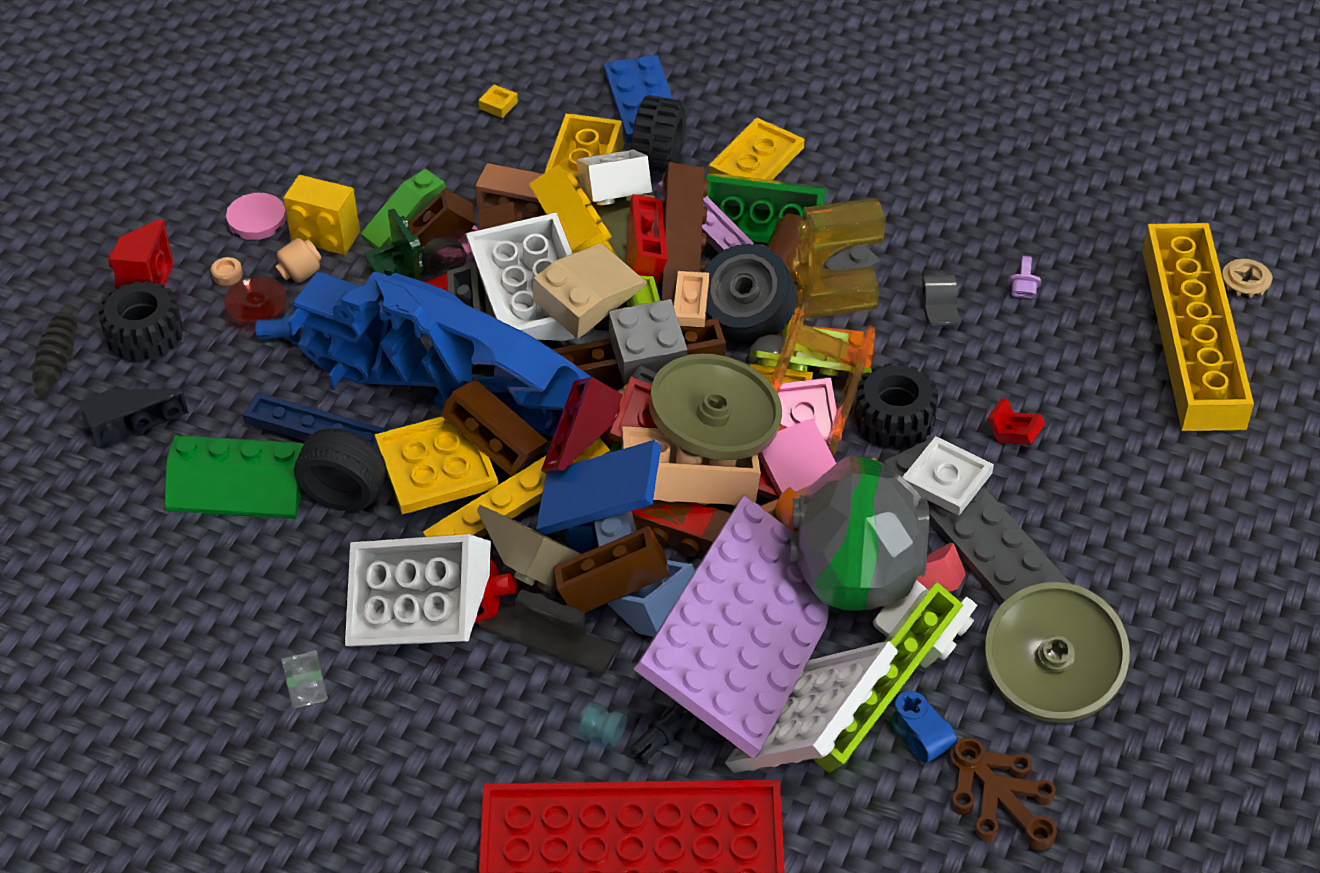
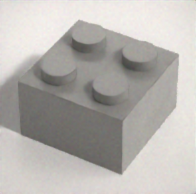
M671 299L609 311L608 334L624 385L628 384L630 377L633 376L638 366H644L658 373L669 362L687 356L688 350Z

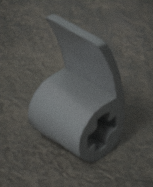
M955 275L923 276L922 295L930 326L961 324L956 307L957 284Z

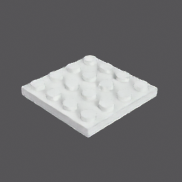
M885 641L808 660L761 751L752 758L736 747L725 764L733 773L747 770L755 771L758 768L769 766L776 767L790 762L798 763L806 759H820L828 755L834 748L836 737L852 723L854 719L852 715L856 709L871 696V688L876 681L889 671L891 667L889 663L897 654V649L890 641Z

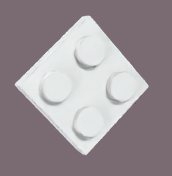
M935 436L902 478L921 497H926L927 500L960 515L990 477L994 464Z

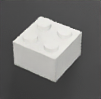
M636 150L576 159L580 188L583 189L588 199L597 202V205L615 203L614 198L626 197V200H631L632 194L644 196L643 193L652 192L648 156Z

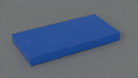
M652 440L571 464L564 471L547 473L536 530L545 535L652 505L661 445Z

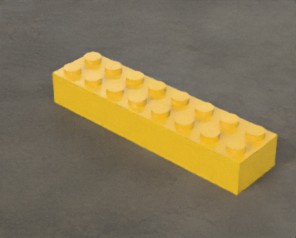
M1209 223L1148 224L1142 252L1181 430H1247L1254 402Z

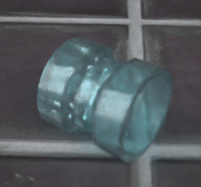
M591 702L582 716L579 734L588 739L600 738L604 745L615 748L625 731L627 715L617 710L609 713L603 705Z

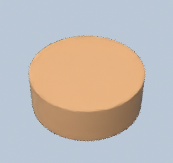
M221 258L211 266L213 281L221 286L234 285L243 276L241 263L235 258Z

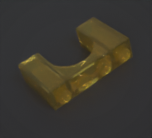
M878 198L804 207L803 221L798 222L799 237L802 240V244L797 245V255L801 266L796 267L797 283L800 285L796 289L797 307H802L805 319L876 310L878 308L879 285L872 266L847 270H829L822 267L824 262L839 250L884 242L886 219Z

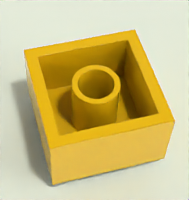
M298 175L283 197L291 241L296 238H300L303 241L309 239L315 248L346 255L360 233L354 188Z

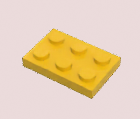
M756 117L709 164V173L773 180L804 148L805 139Z

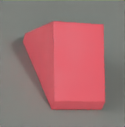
M949 543L927 555L925 576H918L916 579L925 588H929L935 582H938L948 592L959 588L966 572L954 543Z

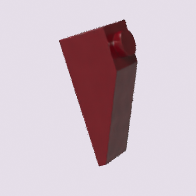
M593 377L575 380L541 471L546 474L564 471L617 419L620 413L619 404L623 394Z

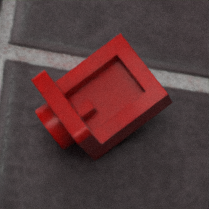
M1004 398L999 400L988 416L989 425L992 428L997 443L1031 445L1045 425L1041 414L1013 412L1009 400Z

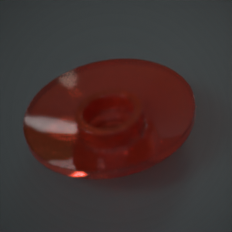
M251 277L234 284L227 291L224 303L226 311L234 319L246 323H256L257 320H269L279 314L286 304L287 296L284 287L278 281L268 277Z

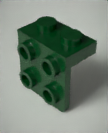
M394 208L388 210L392 244L364 253L365 262L372 273L379 272L388 276L398 273L422 281L421 275L424 274V267L418 256V253L422 251L420 241L415 234L411 235L405 217L399 216Z

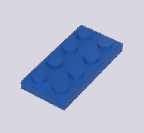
M658 55L603 63L604 74L619 120L622 121V129L627 143L632 142L637 110L646 95L673 99Z

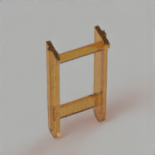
M804 297L800 306L795 310L770 383L778 394L796 343L852 366L826 441L834 457L874 340L875 327L867 326L859 347H856L803 324L811 302L810 299ZM780 424L778 431L788 427Z

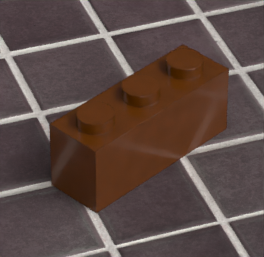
M476 379L453 391L441 413L445 420L511 477L535 463L548 443L543 436Z
M649 526L554 566L557 589L575 617L670 576L665 552Z

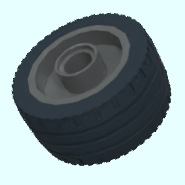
M756 244L736 245L725 249L723 252L721 251L705 268L704 273H709L706 315L709 319L718 318L725 337L743 344H754L759 337L768 334L777 335L785 328V324H789L797 304L796 286L788 267L775 252Z

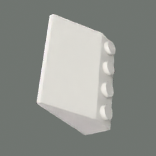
M557 213L466 233L467 242L496 319L527 333L536 340L565 341L575 338L533 301V278L556 260L572 254ZM594 327L591 328L588 332H586L583 336L593 334Z
M466 534L350 542L345 646L467 642L489 579L491 541Z

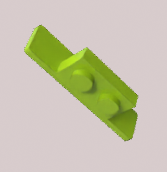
M785 324L781 354L750 351V357L758 358V365L777 367V361L789 363L788 369L807 372L808 366L820 368L819 374L838 376V371L850 372L849 378L862 380L866 372L872 373V368L845 364L849 333Z

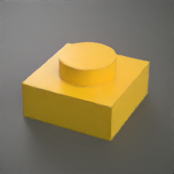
M493 85L478 100L479 109L503 118L518 103V95L515 92Z

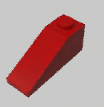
M632 194L626 265L639 276H653L657 287L668 260L662 199Z

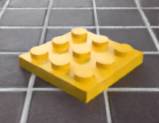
M442 416L375 434L376 445L385 459L386 472L402 515L486 492L498 486V479L489 457Z

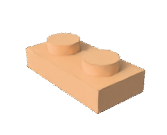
M678 271L674 309L680 326L705 327L709 273Z

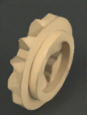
M1237 259L1229 262L1223 269L1222 278L1223 282L1227 284V290H1236L1238 296L1241 294H1247L1249 298H1252L1254 294L1263 296L1266 290H1270L1272 274L1260 262L1251 259ZM1251 275V280L1248 282L1242 281L1245 277Z

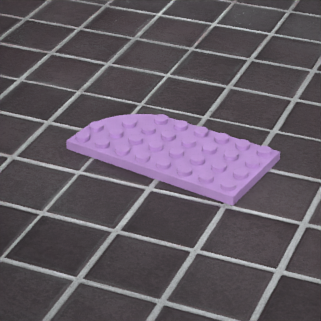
M744 495L734 507L634 670L750 757L754 758L761 751L826 628L828 605L824 604L804 579L797 562H791V531L789 528Z

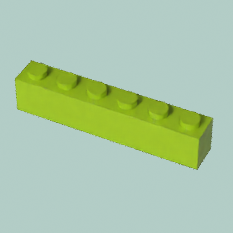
M935 582L918 596L885 639V641H890L898 651L889 663L891 667L871 688L872 694L869 699L856 709L852 715L854 717L852 723L836 737L832 751L823 758H812L828 773L842 766L963 607V604L938 582Z

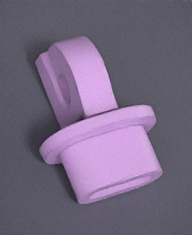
M1022 256L1020 274H1014L1008 278V283L1012 286L1011 294L1014 297L1035 298L1036 290L1041 285L1039 277L1030 275L1031 256Z

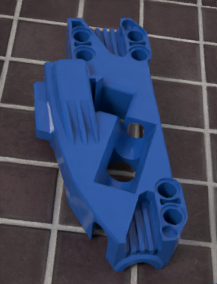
M317 271L294 300V313L288 320L292 336L304 325L298 347L308 358L330 373L329 379L332 389H335L342 378L349 379L358 384L437 387L439 392L435 396L434 401L439 408L444 409L453 391L476 379L547 440L553 439L573 382L591 377L569 360L527 333L484 312L467 306L451 292L398 273L388 276L379 272H373L363 286H359ZM423 334H426L432 343L429 351H427L420 339ZM473 364L496 365L495 377L472 376Z

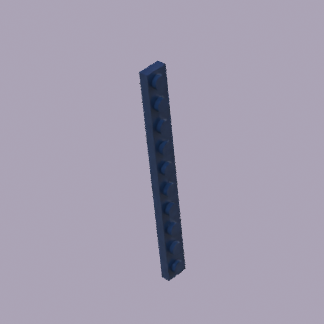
M258 392L243 413L244 423L301 440H306L315 431L337 428L354 432L366 438L377 448L375 434L389 431V429ZM490 459L498 479V485L511 478L507 472ZM541 501L533 505V507L540 508Z

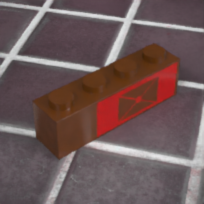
M653 500V504L650 506L632 510L636 531L649 526L661 546L699 559H703L731 514L697 502L677 501L671 503L663 500Z

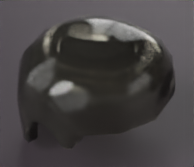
M448 236L433 238L425 245L421 253L424 270L431 279L447 274L449 270L464 266L468 259L462 244Z

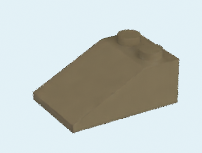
M479 505L477 512L503 563L516 570L514 577L532 586L534 581L537 580L538 588L555 595L558 589L554 566L581 554L522 523Z

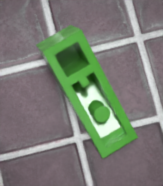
M427 169L406 180L361 232V238L375 249L392 244L388 210L394 208L399 216L405 217L408 223L445 188V182Z

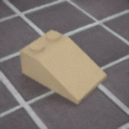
M601 243L560 258L533 278V301L576 339H579L607 317L609 311L617 309L645 287L646 281Z

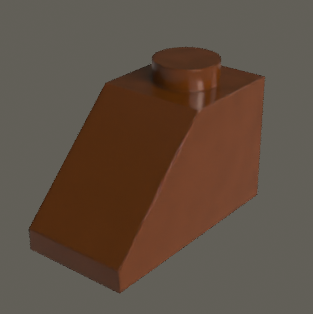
M444 188L408 222L410 233L418 237L421 246L456 242L464 234L470 232L475 225L473 204Z

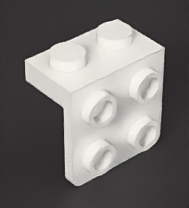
M916 580L908 596L884 605L873 620L874 627L888 637L918 596L927 588ZM967 596L961 601L963 607L920 662V665L925 669L938 657L945 660L957 645L952 641L956 634L962 636L974 620L970 615L977 607V604Z

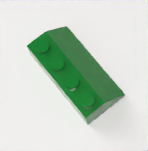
M709 173L705 177L709 181L707 197L751 241L768 243L776 222L780 217L783 218L785 214H794L805 218L814 224L811 229L817 235L821 232L827 187Z
M174 435L166 465L165 509L166 511L297 519L303 489L294 475V465L304 443Z

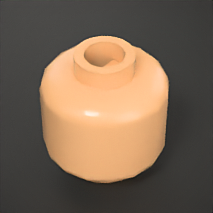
M296 238L277 252V259L280 263L275 267L286 281L291 278L296 283H302L320 270L319 261L322 257L309 239L303 241L300 238Z

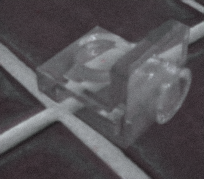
M317 650L282 659L293 708L327 700L328 697Z

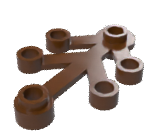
M967 737L959 740L952 747L950 753L952 765L959 770L957 791L954 792L951 802L953 811L959 815H967L972 812L975 798L971 793V787L975 774L984 784L981 817L978 818L975 826V835L979 840L990 842L996 838L999 827L996 820L997 801H999L1025 830V840L1033 849L1045 850L1050 848L1054 844L1057 833L1055 823L1045 816L1034 817L1014 794L1032 796L1037 804L1049 805L1055 798V785L1049 780H1024L1030 775L1032 767L1031 759L1024 754L1012 756L987 752L982 743L975 738ZM964 756H971L973 759H967ZM1015 764H1022V765H1024L1026 768H1025V769H1018V768H1016L1014 765H1015ZM989 767L1008 769L1012 777L996 775ZM1039 790H1046V791H1048L1050 794H1049V795H1042V794H1040L1038 791H1039ZM964 799L968 801L969 804L962 805L959 804L957 800ZM989 826L993 830L990 832L983 831L981 827ZM1041 834L1045 839L1037 838L1034 835Z

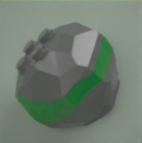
M848 456L840 460L807 489L806 495H800V498H793V528H798V531H791V562H797L804 579L824 604L842 610L875 609L908 596L917 577L925 576L929 534V506L926 497H921L890 466L865 457Z

